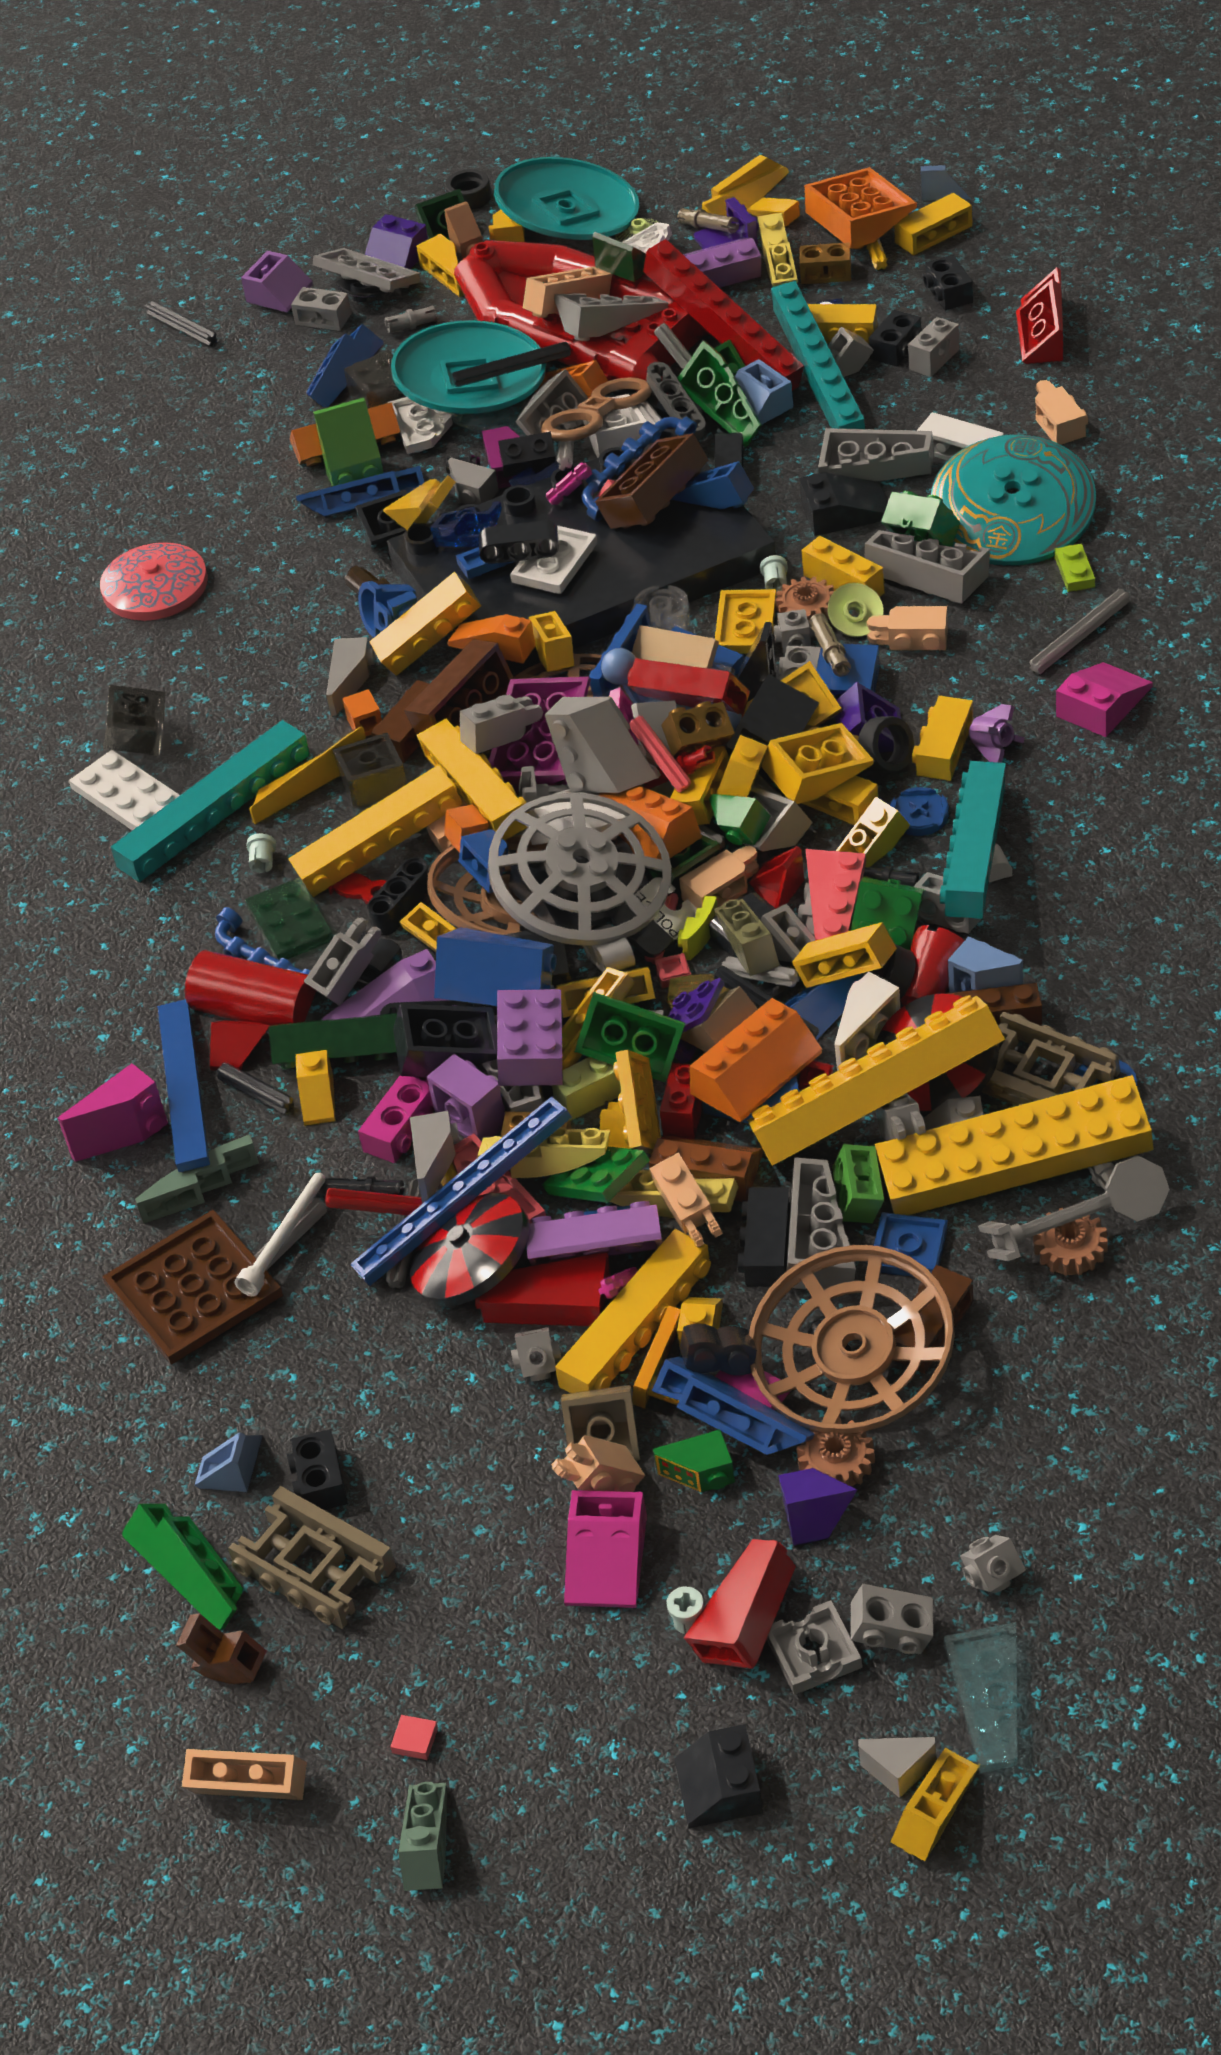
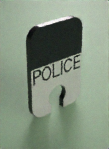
M661 877L652 879L635 894L646 908L659 891L662 881ZM670 884L667 896H670L676 890L672 884ZM688 899L681 904L680 910L676 911L669 909L664 904L658 915L647 926L626 939L645 956L655 958L678 939L679 929H684L687 917H695L697 908ZM624 903L612 915L611 922L613 926H618L637 915Z

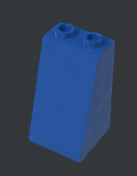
M462 927L437 936L434 998L497 1006V990L555 989L554 985H552V973L555 971L557 963L556 955L553 954L554 945Z

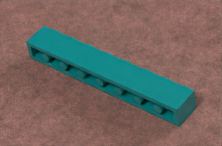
M796 281L772 287L774 313L796 358L804 365L803 372L830 427L834 429H865L864 417Z
M284 720L277 723L113 844L111 850L117 868L137 882H141L256 796L258 789L280 778L307 758L310 752L306 735Z
M970 761L968 772L962 773V784L959 789L956 816L953 820L946 868H944L943 885L940 888V904H945V916L983 919L1005 792L1006 763Z

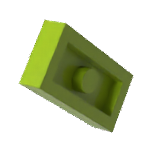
M1082 544L1055 548V559L1067 592L1095 587V577Z

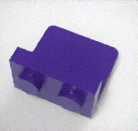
M735 197L726 199L725 202L727 216L738 219V222H732L739 224L738 230L735 233L709 228L694 233V240L702 249L742 238H753L756 246H758L757 231L759 230L757 219L747 212L746 207L743 204L741 205Z
M721 978L711 982L707 980L689 993L686 991L680 993L672 1003L674 1006L667 1017L684 1022L683 1032L705 1022L725 982ZM680 1039L675 1058L681 1064H684L692 1059L697 1047Z

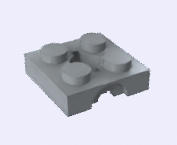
M831 1600L813 1607L812 1612L806 1615V1618L800 1622L790 1621L784 1623L783 1620L773 1623L766 1639L794 1695L862 1668L861 1656L853 1641H850L851 1637ZM806 1637H809L810 1641L823 1644L819 1648L821 1664L818 1665L817 1655L814 1650L811 1651L803 1648V1645L806 1644Z

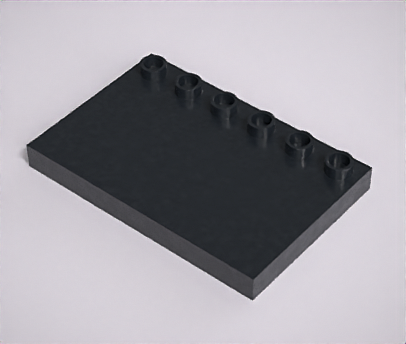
M665 429L659 439L675 437L676 429ZM652 443L648 444L644 448L643 453L652 445ZM620 447L609 448L603 451L599 458L586 462L591 470L596 469L599 472H603L606 469L604 461L609 454L614 453L619 457L624 452ZM632 459L626 464V468L620 475L615 474L610 480L616 481L637 459ZM706 463L701 468V472L710 470L712 468ZM574 466L571 468L565 467L564 471L558 468L550 477L527 486L515 485L509 487L501 496L484 503L463 505L457 508L453 515L430 524H414L404 534L387 540L392 566L404 583L416 590L417 601H420L452 573L456 572L471 587L481 604V607L462 623L505 614L529 619L528 617L556 611L572 636L573 649L620 630L626 616L632 612L636 604L647 605L649 618L655 617L761 574V561L766 557L776 555L775 541L744 505L738 508H733L732 506L718 509L671 500L670 505L660 510L655 515V520L646 526L639 524L627 529H623V527L610 529L604 517L600 521H595L587 515L588 508L582 500L583 490L588 485L584 479L582 484L568 496H563L564 499L558 505H552L546 498V493L552 488L555 489L556 484L568 473L574 472ZM599 491L593 495V499H595ZM551 521L557 526L592 533L597 536V545L561 594L512 583L510 574L519 561L467 579L458 566L456 555L479 547L480 532L484 528ZM458 626L455 627L446 636H444L447 642L453 635L455 630L458 628ZM536 646L523 664L506 660L512 674L541 662ZM451 647L453 651L456 653V655H458L463 650Z

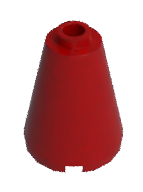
M929 925L917 928L913 935L910 949L915 956L916 968L909 989L900 999L904 1006L918 998L932 994H944L948 990V959L965 941L963 938L941 927H938L936 931L927 930Z

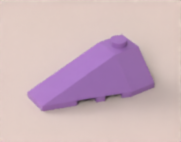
M425 949L397 962L321 1020L380 1015L382 1008L393 1002L446 1000L434 998L436 961L428 949ZM392 1007L391 1013L388 1014L397 1013L396 1008Z

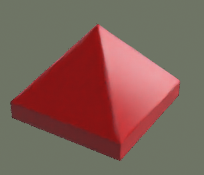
M813 1060L800 1071L798 1080L799 1090L809 1087V1082L821 1074L826 1073L827 1076L833 1074L834 1065Z

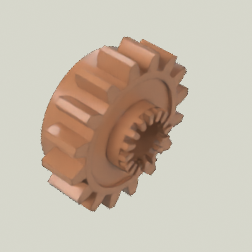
M804 576L801 577L799 582L792 579L790 586L783 584L782 591H777V598L775 599L776 611L783 613L791 610L805 609L808 620L813 615L819 613L824 614L828 620V602L834 592V586H827L825 579L817 582L816 577L808 581Z
M1090 1215L1034 1235V1254L1040 1255V1264H1046L1051 1272L1056 1271L1065 1276L1082 1275L1083 1272L1089 1269L1091 1271L1094 1270L1096 1262L1104 1261V1252L1108 1250L1106 1227H1101L1100 1218L1090 1220Z
M841 1418L838 1419L836 1424H842ZM851 1420L847 1424L855 1423V1421ZM809 1429L815 1433L813 1439L797 1446L800 1471L814 1468L849 1486L863 1483L862 1477L864 1474H871V1463H875L872 1437H867L866 1431L839 1434V1432L824 1433Z

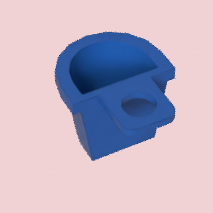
M373 581L361 584L358 595L359 611L366 630L373 638L391 624V613L388 610L387 601L411 590L416 595V590L410 585H378Z

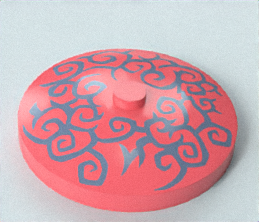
M152 543L131 549L113 560L101 577L100 589L104 603L113 613L131 620H156L177 614L195 603L207 586L208 574L203 558L195 550L176 543Z

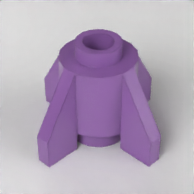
M1001 704L976 717L969 727L971 742L989 762L1002 763L1005 750L1000 748L1010 745L1012 741L1024 742V737L1014 735L1012 725L1006 721L1012 720L1015 706Z

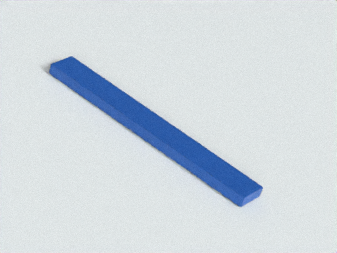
M186 999L157 1006L175 1162L178 1172L210 1165L191 1012Z
M550 1097L350 1264L352 1268L371 1286L571 1119L572 1116L568 1110L553 1097Z

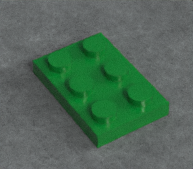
M608 1146L606 1154L579 1168L551 1175L542 1186L548 1195L609 1203L642 1170L650 1159L644 1150Z

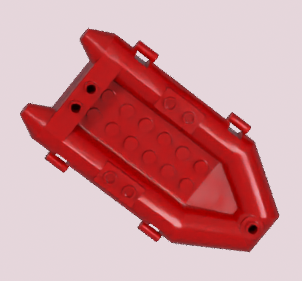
M485 240L475 244L471 248L470 254L462 259L454 269L456 281L477 321L494 322L515 328L531 337L540 348L567 342L571 347V355L555 361L568 366H574L596 360L608 381L628 377L646 380L647 367L651 363L663 362L670 367L676 362L654 334L655 329L663 323L669 326L687 351L702 337L711 335L646 274L635 282L612 274L609 296L619 297L622 300L625 295L654 296L668 302V308L601 337H590L589 341H579L574 339L575 336L565 332L559 314H548L546 318L533 316L531 311L523 308L527 278L595 267L594 256L564 245Z

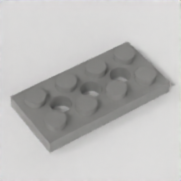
M346 248L313 256V266L322 268L323 272L341 274L343 279H356L362 285L380 287V290L383 292H394L397 288H409L410 285L420 282V272Z

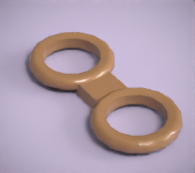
M628 377L607 381L596 387L592 391L590 398L577 405L578 409L558 412L547 418L542 424L541 432L551 431L553 441L567 442L587 438L595 434L602 427L604 415L612 410L626 409L644 402L651 396L652 389L646 380ZM616 390H639L637 393L623 398L604 397L606 394ZM568 421H589L587 425L576 429H555L556 426Z

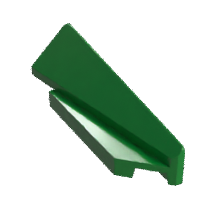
M139 1504L122 1532L123 1538L203 1617L219 1630H223L237 1610L236 1603L241 1596L242 1586L189 1516L173 1517L166 1504Z

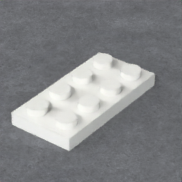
M110 750L69 780L72 790L131 830H134L180 796L113 750Z

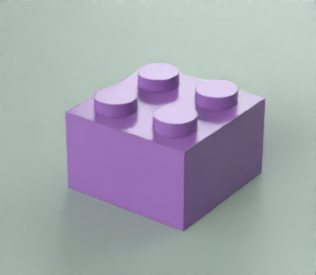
M455 1054L427 1076L435 1113L448 1111L450 1123L457 1122L458 1132L461 1136L467 1138L474 1133L482 1141L483 1137L490 1138L496 1136L502 1130L505 1106L502 1102L501 1086H499L498 1081L493 1076L485 1075L472 1062L464 1061Z

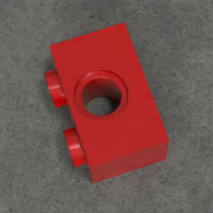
M672 1063L659 1111L663 1136L672 1135L695 1139L703 1106L702 1100L690 1094L691 1064Z

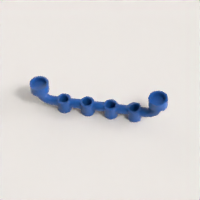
M667 417L654 425L646 421L639 430L641 437L637 441L632 437L627 438L621 448L624 453L619 457L614 453L609 454L604 461L606 469L603 472L593 469L592 475L586 479L588 485L583 490L582 500L588 508L587 515L595 521H600L603 518L595 503L599 497L593 499V495L602 489L608 479L610 480L615 474L620 475L626 468V464L632 459H638L643 453L644 448L658 440L665 429L675 428L676 436L692 434L696 431L697 423L689 417H685L682 420L677 417Z
M224 907L216 916L219 924L215 929V938L224 947L223 953L225 955L237 958L244 956L250 961L299 973H310L308 969L302 971L294 967L285 958H280L279 960L270 956L261 947L255 949L248 946L240 937H229L227 931L235 932L243 923L239 914L233 909Z

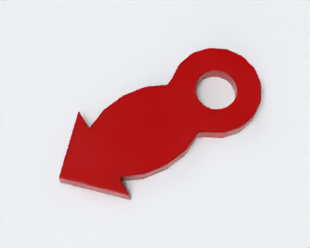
M352 873L336 884L329 886L328 890L330 895L335 890L341 896L351 899H362L368 904L373 897L372 893L379 890L386 883V880L371 881L364 875Z

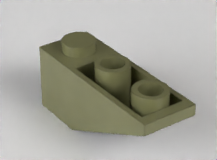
M743 898L726 901L722 906L714 909L734 952L750 977L779 966L771 933Z

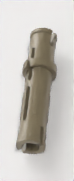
M682 208L677 215V218H684L678 220L680 224L692 225L696 229L709 228L735 233L739 227V224L732 223L738 222L736 217L711 214L703 209L694 211Z
M821 613L813 615L810 618L809 625L823 649L822 655L824 660L830 663L836 676L843 677L850 672L851 665L845 656L844 646L837 641L826 616Z

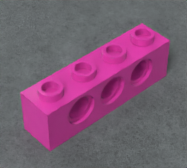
M398 1077L358 1130L363 1152L396 1163L401 1155L409 1150L413 1140L410 1117L432 1114L434 1112L427 1077Z

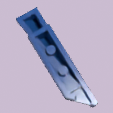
M363 324L350 335L345 333L330 348L306 394L322 407H329L384 344L383 341Z
M681 1357L665 1359L652 1389L655 1393L679 1400L676 1408L718 1430L720 1429L722 1432L766 1455L812 1440L815 1435L810 1430L787 1419L782 1414L712 1374L698 1373L687 1369Z

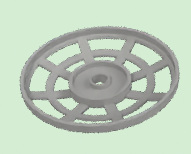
M558 793L540 797L524 804L513 811L501 823L494 834L489 849L488 874L496 898L505 911L519 924L549 940L564 944L588 946L603 945L623 937L627 938L647 926L658 915L666 901L671 884V863L665 844L654 827L629 807L612 799L594 794ZM559 802L571 803V808L553 811L539 819L527 814V812L541 806ZM583 803L607 807L626 817L618 821L605 813L584 809ZM572 816L573 827L557 831L547 824L562 817ZM585 816L599 819L612 826L601 833L586 827ZM515 820L528 826L520 839L517 853L498 856L502 837L508 827ZM638 824L647 832L657 845L662 860L644 856L641 844L630 828ZM536 832L550 839L546 850L527 852L529 841ZM623 834L630 842L635 854L618 852L612 840ZM577 856H583L587 858L589 862L578 863L574 858ZM544 862V867L549 877L542 884H539L531 874L528 863ZM618 864L636 866L634 876L627 887L615 876ZM518 865L523 881L533 892L521 905L505 887L499 868ZM645 868L663 872L659 891L647 908L634 895L642 883ZM607 885L617 894L606 900L591 902L590 893L601 890ZM557 886H560L568 891L578 893V902L562 899L550 892ZM543 900L556 908L578 913L579 930L550 924L537 918L531 912ZM624 902L637 915L618 926L591 930V913L607 911Z

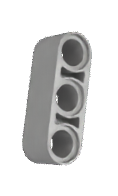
M606 924L604 926L592 930H601L613 926L611 924ZM625 937L603 945L583 946L587 957L602 973L607 967L620 971L635 966L632 948Z

